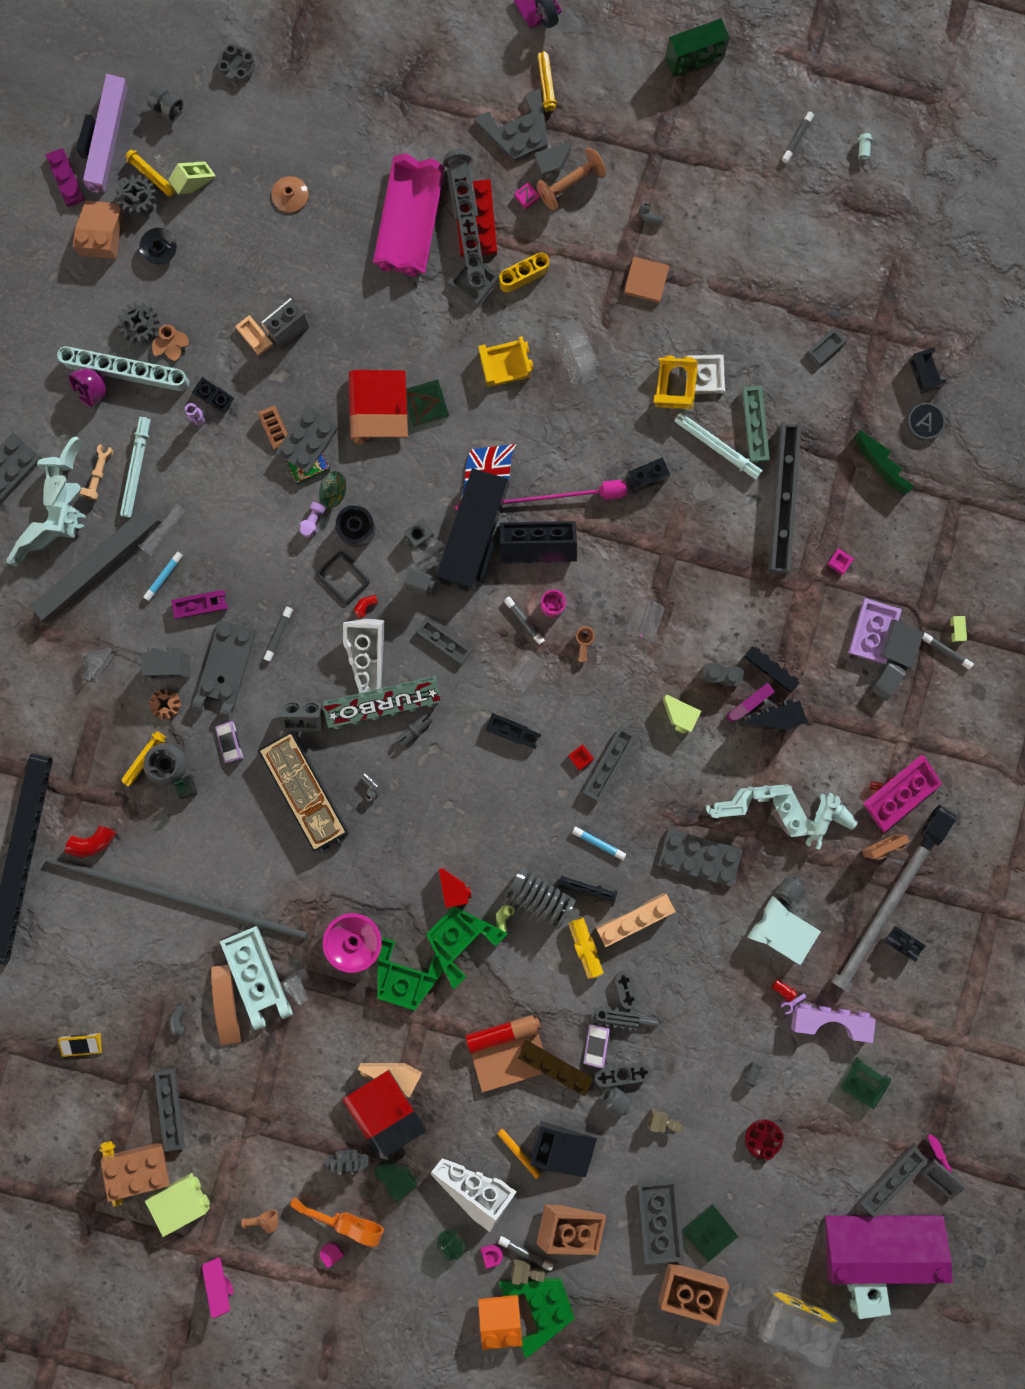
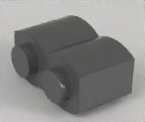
M410 568L404 582L406 589L428 597L429 594L432 595L436 588L433 576Z
M708 663L702 667L700 680L707 684L720 683L725 687H737L742 684L744 670L735 666L724 667L717 663Z

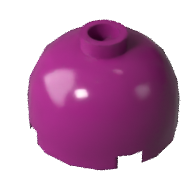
M80 368L68 376L73 391L80 393L81 396L78 398L86 406L93 407L103 400L106 393L104 384L106 381L101 373H96L89 368Z

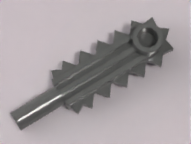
M601 1005L599 1008L594 1007V1012L590 1014L593 1017L592 1023H597L599 1027L604 1023L607 1028L612 1024L614 1029L619 1025L622 1030L627 1026L629 1031L632 1029L636 1031L639 1025L658 1028L659 1024L658 1020L641 1018L638 1011L634 1012L633 1009L628 1013L625 1008L620 1012L618 1007L612 1011L610 1006L605 1010Z

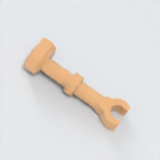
M100 444L97 447L98 461L95 470H92L89 488L82 487L79 494L81 497L92 501H97L99 494L96 492L99 480L103 478L104 474L102 471L105 462L113 455L111 447L108 448L106 453H102L104 447Z

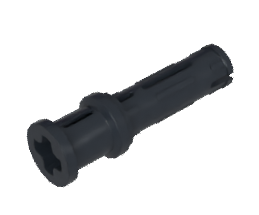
M561 875L558 887L592 897L595 902L607 903L610 907H613L618 893L617 890H607L602 888L601 885L595 887Z

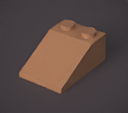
M85 200L75 227L73 248L80 256L117 259L123 209H120L117 203Z
M545 1204L536 1244L547 1254L598 1255L606 1215L563 1205Z

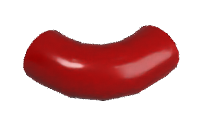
M98 825L95 833L89 838H80L72 835L65 845L64 853L81 858L96 856L107 849L117 832L108 827Z

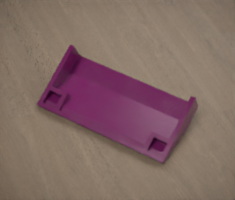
M825 1215L827 1278L832 1284L953 1283L952 1261L943 1215H877L875 1218L872 1215Z

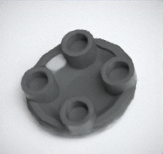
M228 44L219 56V71L230 81H244L254 72V56L252 52L244 47Z

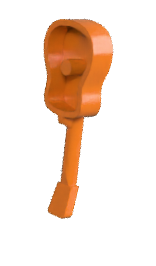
M295 1197L290 1203V1206L299 1211V1213L335 1228V1231L363 1245L375 1247L381 1241L384 1228L375 1222L346 1212L336 1213L334 1217H330L307 1208Z

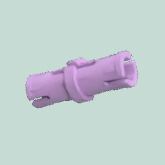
M193 403L185 406L189 420L197 426H202L205 423V418L201 409Z

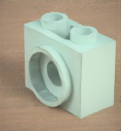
M847 1284L848 1290L852 1294V1299H850L851 1311L855 1312L859 1319L891 1315L886 1284ZM875 1289L873 1295L867 1296L870 1290Z

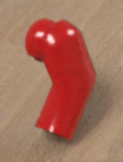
M376 595L361 598L354 607V613L357 618H364L367 607L378 604Z

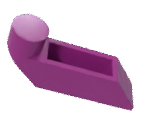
M766 683L729 711L727 719L730 722L737 721L775 691Z

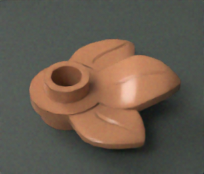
M163 325L158 331V337L152 343L154 356L157 357L165 353L169 359L177 361L181 356V347L189 346L188 337L183 332H178L172 325ZM171 332L170 337H165L166 333Z

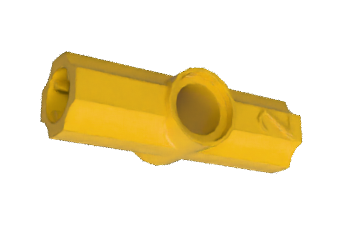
M584 918L569 922L568 925L575 942L574 946L579 960L581 959L586 976L588 979L600 976L604 972L597 956L598 952L592 936L590 937Z

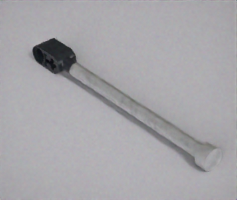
M940 804L933 810L921 830L920 835L924 837L843 971L840 975L835 974L831 981L832 983L849 992L853 986L850 982L931 848L934 844L938 846L943 842L957 819L955 813Z

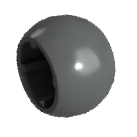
M169 743L153 746L146 753L143 761L146 776L158 785L176 783L182 778L187 767L186 757L182 750ZM164 751H169L173 757L166 756ZM157 756H160V758L157 760L156 767H155V760H156ZM167 759L171 761V767L168 770L164 768V762ZM157 771L167 773L166 777H161Z

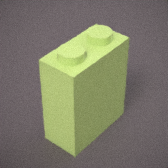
M192 1173L153 1193L145 1200L163 1237L203 1216L210 1208L208 1197L205 1194L203 1195L200 1189L199 1179L194 1177Z

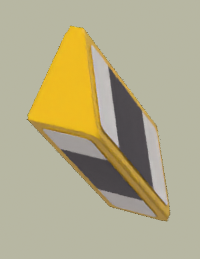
M101 1033L62 1036L58 1038L62 1057L102 1053Z

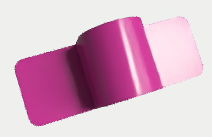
M220 1258L211 1260L202 1266L212 1318H217L230 1311L228 1297L233 1296L232 1284L224 1276Z

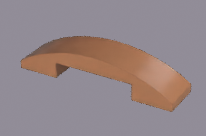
M229 964L211 967L212 995L221 1045L240 1043L239 1022H237L232 985L234 983L233 974Z

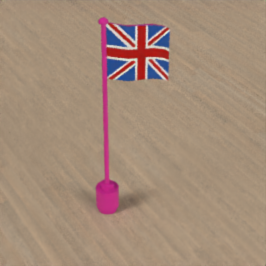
M516 444L471 449L466 463L462 496L472 468L509 480L511 459ZM620 479L602 481L599 490L504 500L503 504L600 493V497H604V500L621 499L622 496H627L626 481H621ZM460 502L455 506L456 511H458Z

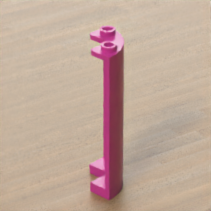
M407 153L393 156L373 263L380 266V269L383 271L392 270L406 273L412 277H416L417 274H424L426 271L445 166L433 158L418 161Z

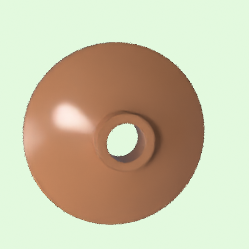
M288 176L281 178L274 184L271 197L274 205L280 211L295 213L306 205L309 193L307 186L302 180L297 177ZM292 190L290 194L286 193V191Z

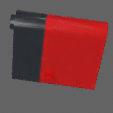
M390 1069L342 1097L344 1104L379 1160H388L394 1155V1151L427 1132L426 1127Z

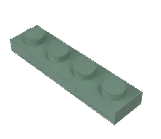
M762 386L743 387L742 397L749 461L751 463L767 462L770 459Z

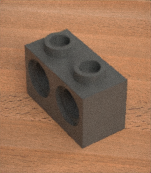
M283 701L280 715L282 731H321L323 720L322 702Z

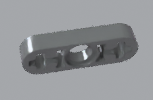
M644 1062L609 1066L597 1069L594 1079L600 1087L645 1082L651 1077V1069ZM640 1067L647 1070L644 1073V1077H641L640 1074H634L635 1078L631 1079L632 1073L630 1068H633L634 1072L640 1071ZM621 1069H625L628 1072V1077L625 1080H620L617 1077V1073ZM614 1070L613 1074L616 1081H612V1077L606 1078V1082L598 1079L602 1072L609 1076L612 1075L610 1071Z

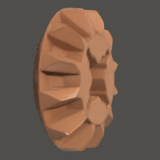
M160 689L153 693L152 698L149 700L150 710L154 716L160 719L173 718L180 710V698L170 689ZM159 699L164 701L169 699L167 703L169 705V708L163 707L162 709H160L162 703Z

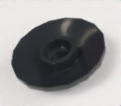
M152 228L141 237L139 247L145 260L158 265L165 264L176 254L177 243L173 234L167 229ZM158 247H163L162 250L157 251Z

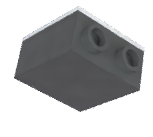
M291 298L261 322L267 335L280 350L309 328L305 314Z

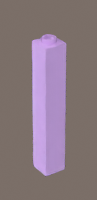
M106 74L83 178L86 188L92 192H105L128 88L125 78Z

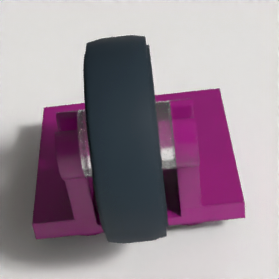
M513 0L529 29L541 23L548 29L558 24V14L562 13V10L556 0Z

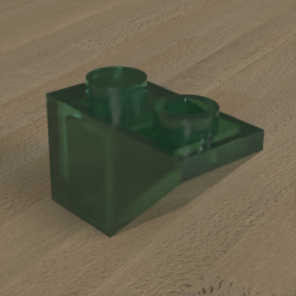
M380 1162L375 1165L374 1175L380 1183L383 1182L385 1184L388 1195L392 1199L395 1198L397 1202L417 1188L418 1181L407 1166Z

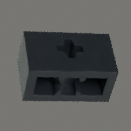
M662 457L628 471L626 479L632 493L635 494L668 480L670 473Z

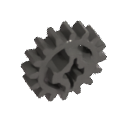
M131 175L130 180L124 177L125 182L118 183L120 188H115L117 194L115 199L119 208H122L125 214L130 212L131 216H134L135 213H138L140 217L141 212L144 211L148 214V208L154 209L152 203H157V193L153 183H149L148 178L143 180L141 175H139L135 179Z
M134 302L133 307L127 304V310L121 309L123 316L118 315L121 321L117 323L118 327L121 328L119 332L124 335L127 341L130 340L133 344L137 340L140 344H143L144 339L150 342V336L156 337L153 332L159 331V328L156 326L160 323L158 318H156L158 316L157 313L153 311L150 305L146 308L143 302L140 306L137 302ZM146 314L150 317V322L147 320ZM127 325L130 326L131 332L128 331Z
M353 1149L336 1151V1155H330V1157L325 1159V1169L327 1171L331 1170V1172L336 1171L337 1175L356 1174L358 1169L362 1170L368 1166L367 1154L357 1153V1150Z

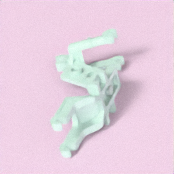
M788 784L763 785V787L751 786L739 789L731 801L714 803L713 809L706 805V811L713 818L745 815L752 798L757 799L758 802L769 801V798H773V804L790 836L810 835L807 838L806 845L810 846L811 842L816 840L815 848L821 849L822 837L826 834L829 823L832 821L834 809L840 805V798L830 792L825 798V795L820 793L819 799L821 802L818 811L815 813L814 821L807 819L792 790V786Z

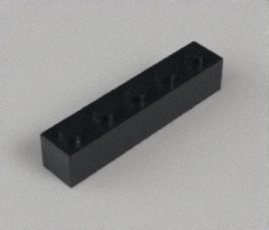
M756 646L750 647L743 656L790 693L800 683L798 678L789 675L786 669L780 668L777 662L771 661L770 657L762 654Z

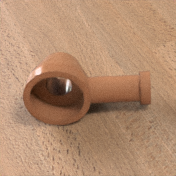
M582 626L576 631L575 635L577 642L580 644L577 661L587 662V647L594 641L595 633L592 628ZM583 631H586L587 636L582 637L581 633Z
M269 1210L258 1217L242 1218V1228L261 1225L266 1233H272L278 1229V1212L276 1210Z

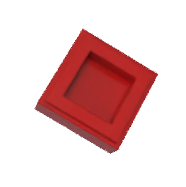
M583 744L567 756L579 771L594 760Z

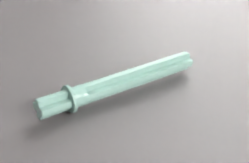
M679 413L675 418L677 424L739 467V471L743 470L754 479H757L763 471L751 463L749 458L746 459L683 413Z
M139 417L137 430L134 432L135 441L120 515L126 518H131L146 441L149 439L148 431L151 419L147 417Z

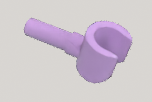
M805 994L800 995L792 1002L783 1001L781 1007L790 1005V1009L784 1013L790 1014L793 1011V1006L806 998Z

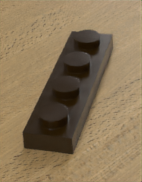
M528 1040L524 1041L516 1057L582 1096H586L594 1079Z

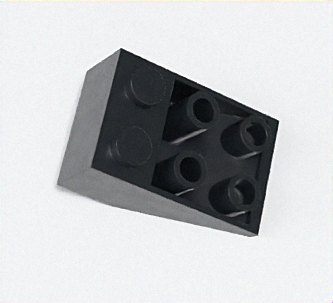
M793 699L779 703V708L777 709L774 705L760 710L761 715H757V712L742 717L743 721L739 722V726L784 731L805 724L808 720L800 700L794 702Z
M540 1121L529 1159L530 1166L551 1172L586 1177L597 1138Z

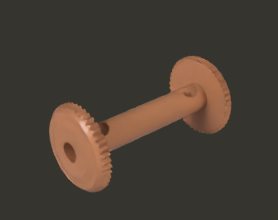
M590 147L585 149L588 162L551 187L543 180L537 182L538 193L550 210L556 211L558 209L556 196L594 171L600 178L606 176L605 164L596 150Z

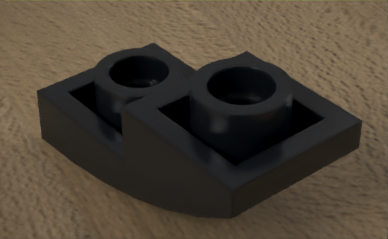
M203 377L192 391V394L223 414L234 400V397L220 387H216Z

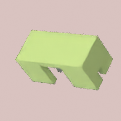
M965 616L951 617L950 624L954 626V633L951 634L952 642L967 641Z

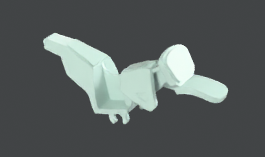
M78 437L70 439L60 459L49 457L39 459L37 462V466L46 472L43 504L48 510V519L44 523L33 522L16 541L13 550L7 558L8 564L19 566L29 551L42 550L58 537L75 538L76 528H84V525L78 524V519H85L86 516L69 505L79 494L81 487L77 483H66V477L62 475V471L73 469L75 457L83 446V441Z

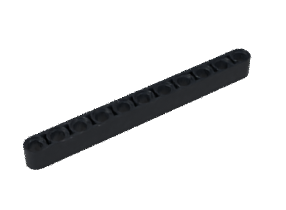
M31 753L26 765L0 884V965L6 966L11 957L53 763L51 756Z

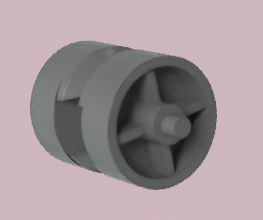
M157 85L149 93L147 106L153 111L161 113V116L173 122L182 113L183 100L174 94H169L168 90Z

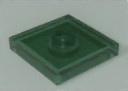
M713 1204L682 1229L708 1262L739 1237Z

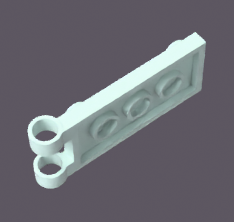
M258 926L220 941L254 1030L256 1031L266 1026L259 1010L275 1003L282 1019L292 1016L291 1006L285 997ZM259 984L264 986V990L262 992H259L257 990V986Z

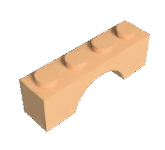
M663 893L633 911L613 918L595 928L604 946L607 947L675 913V910L667 894Z

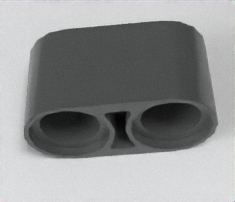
M889 660L875 679L870 691L887 701L895 692L906 671Z

